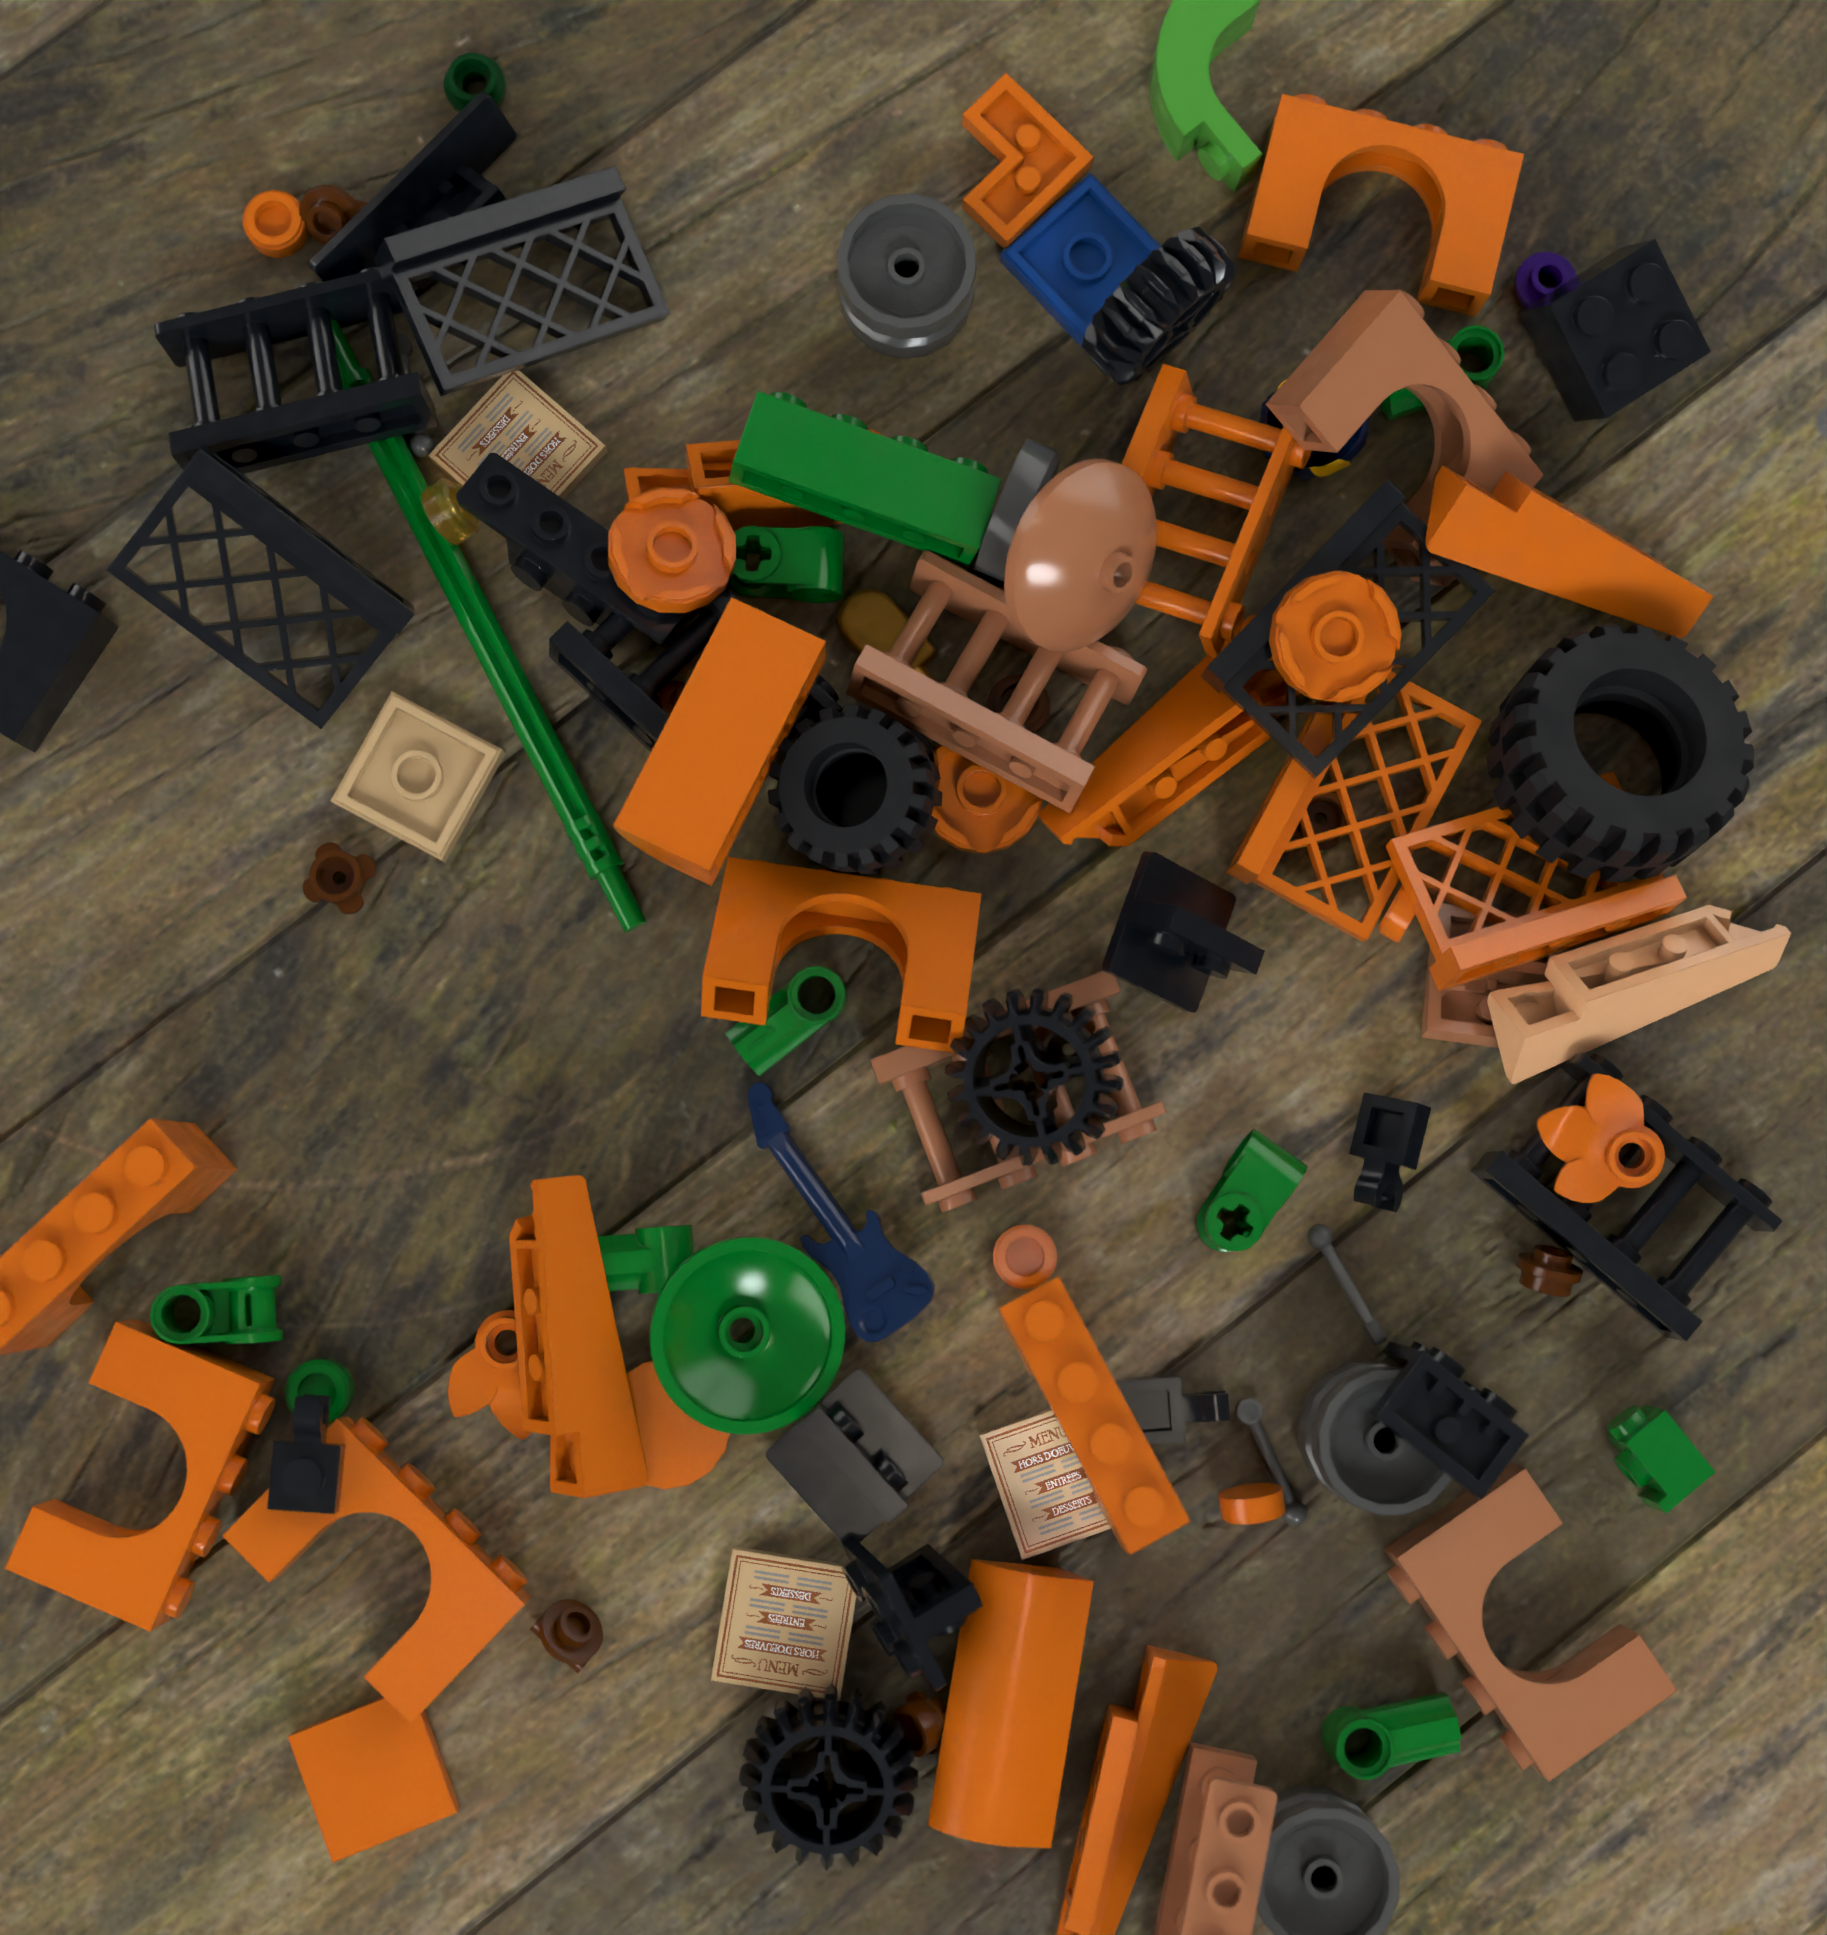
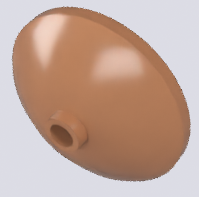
M1084 460L1073 464L1054 476L1029 504L1011 541L1006 561L1004 584L1005 598L1010 617L1018 631L1027 640L1044 649L1055 652L1078 650L1094 643L1113 630L1135 605L1150 575L1157 545V522L1153 500L1146 484L1136 472L1112 460Z

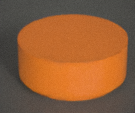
M268 190L256 195L247 204L243 213V228L253 246L260 253L272 258H284L298 252L306 243L309 234L305 230V221H302L299 215L300 203L295 197L284 191Z
M1403 885L1400 887L1377 928L1380 930L1379 934L1396 943L1400 942L1415 915Z
M1020 1224L1006 1229L997 1238L992 1251V1262L996 1273L1004 1282L1015 1288L1031 1289L1042 1285L1051 1277L1057 1263V1251L1053 1240L1044 1230L1033 1225Z
M1243 1484L1224 1489L1218 1493L1221 1518L1230 1524L1264 1523L1281 1517L1286 1511L1283 1487L1279 1484Z

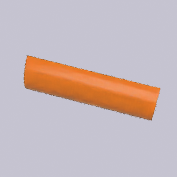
M731 597L613 824L616 831L631 844L653 858L712 886L769 775L771 763H775L780 753L778 747L783 739L788 737L825 664L826 641Z
M971 1559L968 1579L973 1583L984 1606L969 1614L966 1622L960 1627L928 1826L954 1837L983 1844L1005 1847L1051 1848L1094 1581L1059 1567Z

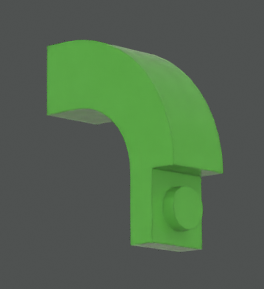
M1173 0L1163 20L1150 74V99L1154 120L1162 140L1176 161H1179L1196 147L1198 149V158L1205 171L1214 180H1223L1232 192L1236 193L1254 178L1262 152L1218 100L1211 85L1209 66L1223 50L1252 29L1261 0Z

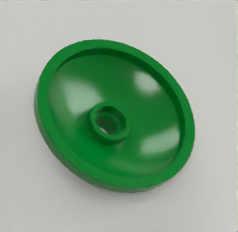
M756 1236L724 1239L703 1247L684 1260L673 1271L662 1287L653 1308L649 1328V1347L653 1367L659 1382L672 1401L685 1414L702 1425L717 1431L740 1435L759 1434L779 1429L799 1419L812 1409L824 1396L836 1377L845 1345V1321L841 1302L834 1286L823 1270L812 1259L792 1246L777 1240ZM739 1318L749 1319L751 1323L749 1335L742 1340L732 1339L730 1335L732 1323Z

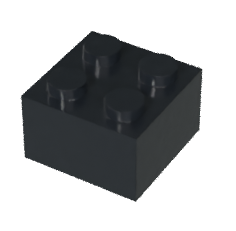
M1656 239L1616 250L1518 312L1574 422L1608 418L1711 352Z

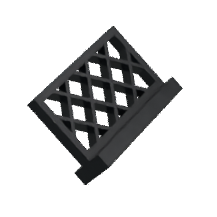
M616 166L384 238L374 262L384 284L389 282L392 284L440 396L663 321L670 315L620 198L626 188ZM610 219L620 242L614 259L582 243L589 225ZM577 230L574 239L564 234ZM545 240L569 252L559 278L526 262L533 243ZM521 248L518 258L507 253ZM576 256L609 272L599 298L566 282ZM625 256L630 267L622 263ZM488 258L512 270L502 297L468 280L475 262ZM464 266L461 276L450 272V270ZM520 274L553 290L543 317L510 301ZM431 277L454 288L455 291L445 316L420 305L411 283ZM616 277L638 286L648 308L631 314L608 303L607 300ZM462 293L497 309L486 336L452 320ZM561 295L594 310L587 329L575 333L551 321ZM504 313L538 329L531 348L518 352L494 340ZM602 315L612 319L598 325ZM429 324L439 328L436 338H434ZM447 332L481 348L473 368L450 374L440 351ZM545 334L557 338L542 344ZM488 353L500 357L499 359L485 363Z
M205 444L194 455L106 569V571L320 729L331 718L397 633L400 634L415 614L414 605ZM188 486L212 504L216 530L177 534L173 505ZM222 512L241 527L224 529ZM166 516L169 535L149 537ZM253 535L266 545L270 571L231 574L226 538ZM217 539L223 576L185 579L179 543ZM170 544L176 581L149 583L127 567V565L142 546ZM275 553L295 568L278 570ZM307 576L319 585L323 611L285 615L279 579ZM271 580L277 616L239 620L233 584ZM225 585L230 621L203 623L191 614L187 594L188 588ZM178 590L180 605L161 591ZM328 593L347 608L330 610ZM359 616L379 631L365 651L337 654L332 619ZM324 620L329 655L292 659L286 624ZM278 625L284 660L257 663L244 653L240 629ZM232 630L234 645L216 632ZM355 662L341 680L339 663ZM331 664L335 689L320 708H317L297 693L293 669ZM285 670L288 685L269 671Z
M1388 480L1374 492L1222 650L1201 675L1218 693L1222 691L1314 779L1495 592L1470 566L1428 551L1425 543L1427 525L1402 503L1406 497ZM1398 525L1404 528L1419 543V566L1384 567L1383 540ZM1372 552L1374 553V567L1357 568ZM1430 554L1443 566H1430ZM1329 571L1349 572L1363 578H1374V583L1382 587L1384 591V577H1420V612L1397 613L1399 622H1421V650L1413 658L1394 659L1391 666L1393 668H1403L1388 684L1386 678L1383 683L1377 686V695L1369 704L1342 705V702H1332V705L1296 706L1295 689L1286 682V706H1261L1242 688L1258 670H1277L1274 661H1268L1272 657L1269 644L1272 617L1285 593L1306 577ZM1430 576H1454L1473 596L1458 611L1431 612ZM1448 621L1432 637L1431 622ZM1332 714V742L1317 758L1297 741L1296 715ZM1342 714H1358L1342 731ZM1271 715H1286L1287 730Z

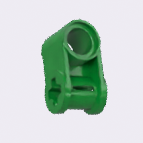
M754 525L742 527L734 532L736 535V562L728 584L739 595L749 598L793 599L806 603H829L838 601L843 597L845 535L843 532L821 526L781 528ZM747 554H759L760 563L758 571L751 572L746 570Z
M1252 1129L1228 1160L1221 1178L1198 1211L1196 1231L1200 1240L1208 1248L1217 1252L1243 1251L1252 1247L1259 1240L1276 1212L1293 1194L1308 1166L1256 1129ZM1236 1210L1238 1215L1236 1216L1235 1223L1242 1229L1240 1234L1222 1237L1220 1232L1224 1224L1217 1218L1218 1212L1224 1213Z
M282 1275L222 1278V1281L196 1282L168 1287L157 1295L151 1305L150 1320L152 1328L160 1338L169 1343L176 1344L207 1342L246 1344L284 1340L283 1330L278 1328L276 1323L275 1288L282 1285ZM184 1295L194 1298L201 1310L200 1321L191 1331L181 1328L174 1317L175 1304Z

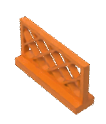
M1390 671L1387 676V684L1397 675L1396 673ZM1411 681L1396 694L1403 717L1372 725L1370 721L1353 739L1356 740L1364 737L1374 768L1373 772L1344 780L1336 757L1314 779L1290 755L1287 756L1225 873L1247 885L1250 882L1259 885L1361 942L1368 940L1400 878L1392 860L1370 865L1360 830L1391 822L1396 838L1425 829L1482 722L1479 718ZM1367 695L1344 701L1342 705L1366 704L1365 698ZM1317 700L1315 705H1332V702ZM1412 703L1423 708L1424 711L1414 713ZM1332 714L1309 715L1297 737V741L1315 758L1332 742ZM1342 714V731L1358 714ZM1439 717L1460 729L1450 750L1428 756L1418 722ZM1406 725L1416 759L1386 768L1375 734ZM1443 761L1435 777L1431 764ZM1419 768L1427 794L1420 805L1399 810L1389 776ZM1328 770L1332 783L1319 787ZM1377 780L1388 814L1357 822L1346 788ZM1335 792L1339 797L1347 826L1315 835L1307 807L1313 797ZM1415 815L1406 832L1402 818ZM1300 822L1303 838L1289 842ZM1349 834L1359 869L1328 878L1317 843ZM1306 846L1317 881L1295 887L1272 873L1284 852ZM1386 870L1377 887L1373 873ZM1362 876L1370 902L1361 920L1357 921L1338 910L1330 885ZM1320 889L1323 901L1306 892Z
M1614 771L1599 775L1610 785L1622 790ZM1499 806L1393 838L1385 846L1436 961L1429 970L1438 991L1659 921L1687 898L1676 875L1664 878L1663 874L1660 873L1657 876L1644 880L1605 882L1601 879L1600 871L1596 870L1588 878L1581 877L1587 880L1580 898L1571 900L1547 888L1556 866L1567 870L1569 863L1560 858H1557L1553 863L1546 860L1538 883L1506 869L1515 846L1539 858H1544L1536 853L1540 845L1529 835L1521 839L1511 826L1504 824V822L1514 820L1515 817L1509 808L1501 810ZM1483 830L1506 841L1497 864L1465 849L1472 832ZM1459 837L1456 844L1448 841L1449 839ZM1427 847L1450 858L1441 881L1419 872L1410 851ZM1459 863L1491 878L1482 901L1450 886ZM1500 883L1531 897L1525 915L1515 918L1491 906ZM1597 885L1605 889L1594 893ZM1428 893L1434 895L1433 900H1431ZM1444 900L1475 915L1469 933L1448 938L1438 916ZM1541 903L1550 906L1548 908L1539 910ZM1485 920L1488 921V922H1490V923H1492V924H1494V925H1491V926L1482 928V926H1483Z

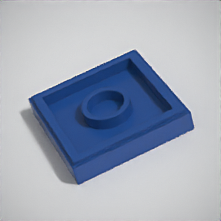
M1090 173L1000 253V262L1082 347L1086 328L1092 323L1093 315L1105 304V299L1112 295L1119 287L1120 282L1125 280L1134 271L1136 265H1140L1153 250H1157L1161 246Z

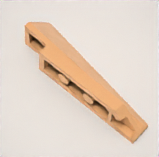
M1707 905L1550 957L1544 973L1549 981L1505 988L1489 993L1487 1003L1507 1078L1512 1084L1521 1082L1570 1060L1575 1054L1586 1053L1772 970L1778 965L1791 932L1786 926L1779 924L1762 932L1730 923L1732 911Z

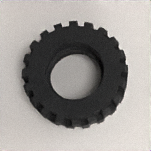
M1607 624L1595 626L1589 634L1586 631H1577L1562 638L1555 648L1549 647L1535 661L1508 693L1499 706L1500 714L1491 724L1488 741L1494 748L1486 756L1488 775L1491 778H1499L1500 784L1492 791L1501 810L1510 809L1515 817L1510 826L1521 839L1529 835L1540 845L1536 851L1537 854L1550 863H1553L1557 858L1568 862L1567 871L1584 878H1588L1597 870L1600 871L1601 879L1605 882H1625L1632 875L1644 880L1659 875L1669 866H1677L1734 816V809L1744 801L1750 787L1749 777L1745 775L1754 768L1755 750L1753 744L1744 743V739L1752 733L1746 711L1738 712L1734 704L1739 698L1738 693L1729 680L1722 683L1713 673L1717 665L1707 656L1701 654L1698 658L1685 650L1688 643L1670 634L1664 640L1654 637L1655 629L1631 625L1625 633H1622L1620 625ZM1581 713L1604 714L1615 717L1637 730L1649 743L1658 759L1662 774L1661 795L1641 796L1631 794L1610 785L1599 777L1587 764L1579 750L1574 733V715Z

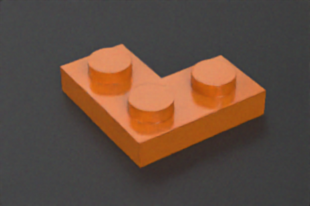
M1007 73L962 114V126L1001 162L963 198L962 209L1003 249H1006L1092 168L1094 156Z

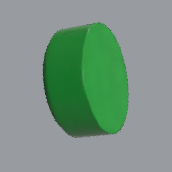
M320 1358L305 1362L298 1366L288 1378L285 1388L287 1406L293 1414L296 1396H302L303 1394L331 1396L328 1423L335 1421L348 1411L353 1402L355 1394L353 1378L346 1367L335 1360Z

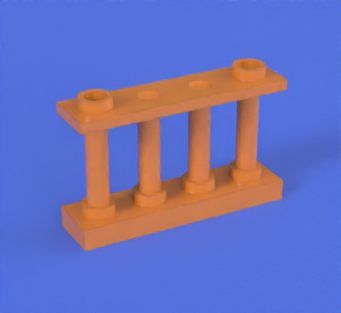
M1162 364L1121 465L1130 468L1142 478L1151 497H1153L1156 488L1163 490L1166 485L1249 510L1236 544L1156 519V546L1225 567V571L1213 601L1147 581L1135 604L1202 625L1199 637L1205 653L1216 658L1220 654L1225 640L1232 641L1240 631L1245 615V605L1240 604L1294 469L1295 467L1303 469L1312 451L1303 450L1284 426L1280 429L1197 404V397L1193 395L1187 371L1166 364ZM1189 429H1194L1272 453L1260 485L1256 486L1175 461L1174 454L1171 451L1179 432L1187 433Z

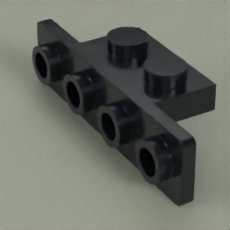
M480 92L309 261V268L321 282L357 274L366 268L377 267L374 259L384 238L507 200L498 187L481 176L517 137L516 132L494 99L485 92ZM428 277L412 284L424 292L435 279Z
M490 453L456 494L457 504L506 538L509 564H511L510 568L514 575L533 590L541 591L544 587L563 600L562 605L565 610L580 623L590 627L594 623L600 625L614 612L657 643L664 644L689 613H659L635 603L617 586L608 566L609 530L497 453Z

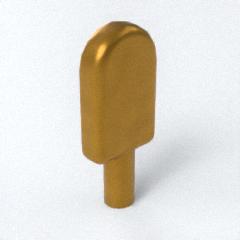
M873 589L859 590L850 595L840 607L838 615L839 632L858 657L866 644L882 653L889 652L909 618L883 592ZM927 638L913 660L911 667L939 683L926 668L936 658V649Z

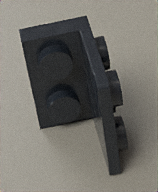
M1390 1341L1382 1352L1403 1369L1370 1411V1414L1466 1491L1482 1500L1529 1436V1434L1511 1421L1517 1411L1491 1390L1484 1387L1480 1391L1466 1381L1462 1382L1460 1378L1466 1370L1440 1349L1433 1346L1429 1350L1416 1341L1410 1347Z

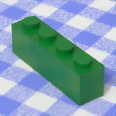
M757 391L732 463L728 482L915 549L930 551L941 558L968 567L980 548L1002 478L988 474V469L977 461L962 457L949 460L929 453L926 445L916 439L907 436H894L891 439L868 431L867 425L855 417L846 414H833L830 417L807 409V404L794 395L785 392H773L769 395Z

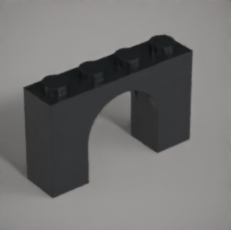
M20 549L13 559L0 551V592L4 599L7 614L6 630L0 645V733L17 744L36 752L119 627L101 614L107 604L86 589L73 582L67 592L48 581L54 570Z

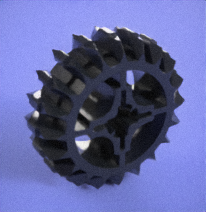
M1200 227L1182 230L1175 237L1168 238L1159 249L1153 250L1148 258L1140 265H1136L1134 271L1125 280L1120 282L1119 287L1113 294L1105 299L1103 307L1093 315L1092 323L1086 328L1082 344L1084 350L1091 356V362L1103 374L1110 376L1119 385L1139 380L1146 372H1151L1159 362L1164 360L1174 349L1182 344L1197 329V326L1204 318L1211 314L1213 307L1223 299V293L1231 286L1236 271L1234 262L1227 255L1228 252L1213 235L1208 236Z
M1037 987L1033 990L1030 998V1007L1027 1006L1025 997L1018 988L1012 989L1006 994L1007 1011L995 998L984 1002L982 1007L987 1021L971 1014L964 1023L966 1031L974 1039L962 1037V1040L953 1039L950 1044V1048L958 1055L966 1058V1061L957 1060L945 1066L946 1075L952 1078L963 1079L964 1084L958 1085L947 1092L948 1100L951 1102L963 1100L968 1102L969 1108L957 1117L958 1124L961 1126L968 1125L976 1118L983 1128L975 1134L973 1139L975 1144L982 1146L994 1135L1000 1139L996 1148V1157L1002 1160L1009 1156L1015 1145L1020 1146L1021 1163L1026 1166L1034 1163L1038 1154V1146H1041L1044 1158L1050 1165L1058 1163L1062 1158L1061 1142L1073 1155L1077 1156L1082 1153L1086 1145L1081 1132L1094 1139H1099L1105 1132L1103 1123L1095 1114L1103 1117H1113L1119 1108L1114 1100L1103 1095L1102 1092H1117L1124 1086L1123 1078L1117 1075L1104 1074V1069L1111 1068L1122 1060L1120 1051L1112 1050L1101 1053L1098 1046L1112 1036L1110 1028L1108 1026L1102 1027L1091 1035L1085 1028V1025L1093 1019L1095 1010L1087 1006L1075 1018L1068 1015V1012L1073 1002V996L1068 993H1063L1059 996L1053 1009L1048 1008L1049 995L1045 987ZM1032 1025L1045 1027L1061 1035L1071 1044L1078 1056L1075 1057L1074 1054L1058 1056L1051 1053L1045 1048L1040 1033H1034ZM1011 1027L1015 1042L1010 1045L1012 1054L1010 1068L1001 1070L996 1075L985 1077L986 1058L993 1041L1001 1031ZM1027 1062H1031L1034 1071H1045L1046 1074L1056 1072L1039 1087L1041 1091L1037 1090L1034 1081L1023 1082L1022 1079L1011 1081L1030 1066ZM1085 1075V1090L1080 1107L1071 1118L1057 1124L1054 1110L1058 1107L1056 1100L1058 1085L1068 1083L1072 1078ZM1009 1097L1017 1100L1024 1107L1028 1121H1035L1036 1126L1027 1125L1011 1118L999 1108L994 1099Z
M833 1684L826 1687L823 1701H816L810 1690L805 1687L799 1692L798 1708L781 1698L775 1704V1719L762 1715L757 1721L755 1728L758 1738H750L746 1741L743 1756L748 1762L741 1766L739 1782L742 1786L748 1788L744 1792L742 1800L745 1811L758 1812L755 1815L753 1825L756 1829V1834L775 1830L772 1840L775 1854L792 1844L797 1847L795 1860L799 1866L808 1859L810 1852L821 1854L820 1862L826 1871L833 1864L834 1854L843 1853L845 1860L854 1867L859 1862L860 1846L878 1856L879 1852L883 1850V1835L897 1839L902 1831V1819L900 1816H910L914 1809V1796L910 1791L918 1787V1770L909 1766L915 1761V1748L912 1742H900L904 1737V1725L901 1720L883 1723L886 1717V1706L882 1700L873 1704L867 1711L861 1708L863 1693L860 1692L859 1688L850 1694L848 1702L838 1701V1692ZM820 1736V1741L811 1750L800 1753L793 1752L792 1759L781 1758L795 1744L811 1737ZM842 1738L851 1740L864 1748L875 1761H870L869 1754L852 1752L846 1747ZM826 1755L831 1756V1772H834L835 1781L833 1783L832 1797L827 1796V1781L824 1780L823 1774ZM867 1795H875L862 1808L852 1813L838 1816L841 1809L850 1802L866 1801ZM791 1799L806 1802L812 1807L815 1814L801 1808Z

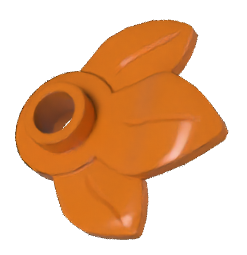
M1599 1073L1591 1075L1586 1091L1585 1107L1578 1105L1558 1107L1544 1113L1536 1121V1126L1544 1145L1556 1157L1566 1162L1555 1179L1553 1189L1559 1195L1572 1201L1594 1203L1602 1201L1619 1186L1625 1188L1645 1186L1656 1179L1663 1168L1665 1161L1664 1146L1658 1135L1650 1128L1644 1126V1110L1641 1099L1630 1087L1611 1076ZM1628 1143L1637 1144L1640 1149L1639 1160L1634 1165L1623 1166L1619 1161L1620 1149Z
M503 1310L490 1315L482 1322L476 1334L475 1348L464 1354L454 1363L449 1376L448 1399L454 1417L470 1415L490 1405L492 1413L500 1423L515 1437L523 1440L528 1438L532 1432L523 1431L518 1353L506 1354L498 1346V1337L501 1332L511 1330L516 1333L515 1311Z

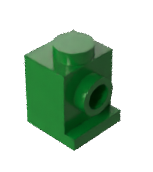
M1634 1405L1619 1413L1607 1426V1430L1610 1433L1607 1438L1619 1452L1613 1458V1461L1638 1489L1643 1488L1645 1485L1648 1487L1638 1495L1648 1507L1667 1514L1716 1473L1664 1409L1649 1405L1639 1408L1638 1405Z

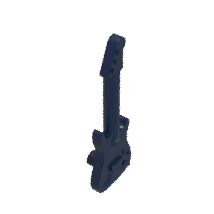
M757 1082L752 1084L748 1090L747 1098L757 1146L763 1150L769 1148L832 1239L825 1244H821L809 1235H803L800 1238L803 1248L812 1258L833 1274L841 1288L844 1308L856 1335L866 1342H879L888 1338L917 1318L932 1302L935 1296V1283L922 1266L893 1247L884 1234L882 1221L877 1212L867 1210L865 1214L867 1222L864 1229L859 1232L856 1230L789 1133L792 1131V1127L773 1102L775 1096L773 1089L765 1083Z

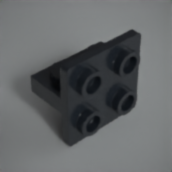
M1144 851L1140 857L1106 951L1102 970L1183 1011L1194 1013L1198 1010L1209 976L1227 979L1230 970L1257 975L1265 950L1226 930L1236 903L1234 894L1156 852Z
M862 1368L854 1369L766 1451V1458L841 1542L851 1536H854L861 1542L884 1520L890 1524L909 1506L908 1498L943 1466L942 1456Z
M854 1536L841 1542L850 1560V1563L842 1567L843 1573L857 1598L861 1602L867 1600L877 1618L870 1622V1626L883 1650L889 1657L895 1655L903 1671L910 1679L920 1675L935 1692L946 1686L947 1682L926 1641L934 1636H944L956 1631L966 1622L969 1614L984 1606L973 1583L929 1544L891 1567L886 1568Z

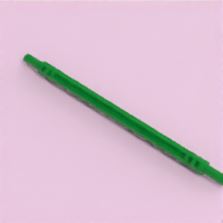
M331 319L343 390L375 382L368 368H361L339 323ZM401 435L368 443L380 470L565 827L564 830L569 840H572L579 859L582 860L586 867L585 871L589 879L598 880L624 933L643 926L647 923V920L620 869L624 861L619 852L616 851L609 832H606L599 813L596 812L406 442Z

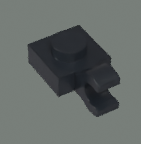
M1364 1092L1349 1152L1350 1155L1364 1159L1361 1174L1354 1188L1355 1202L1397 1213L1403 1197V1183L1400 1178L1399 1169L1400 1167L1417 1169L1431 1107L1417 1102Z
M1180 1375L1115 1379L1149 1445L1186 1443L1184 1423L1230 1420L1229 1398L1225 1390L1182 1394Z
M310 1394L296 1396L293 1411L294 1441L277 1440L273 1444L268 1510L328 1514L339 1512L346 1444L326 1443L331 1396Z

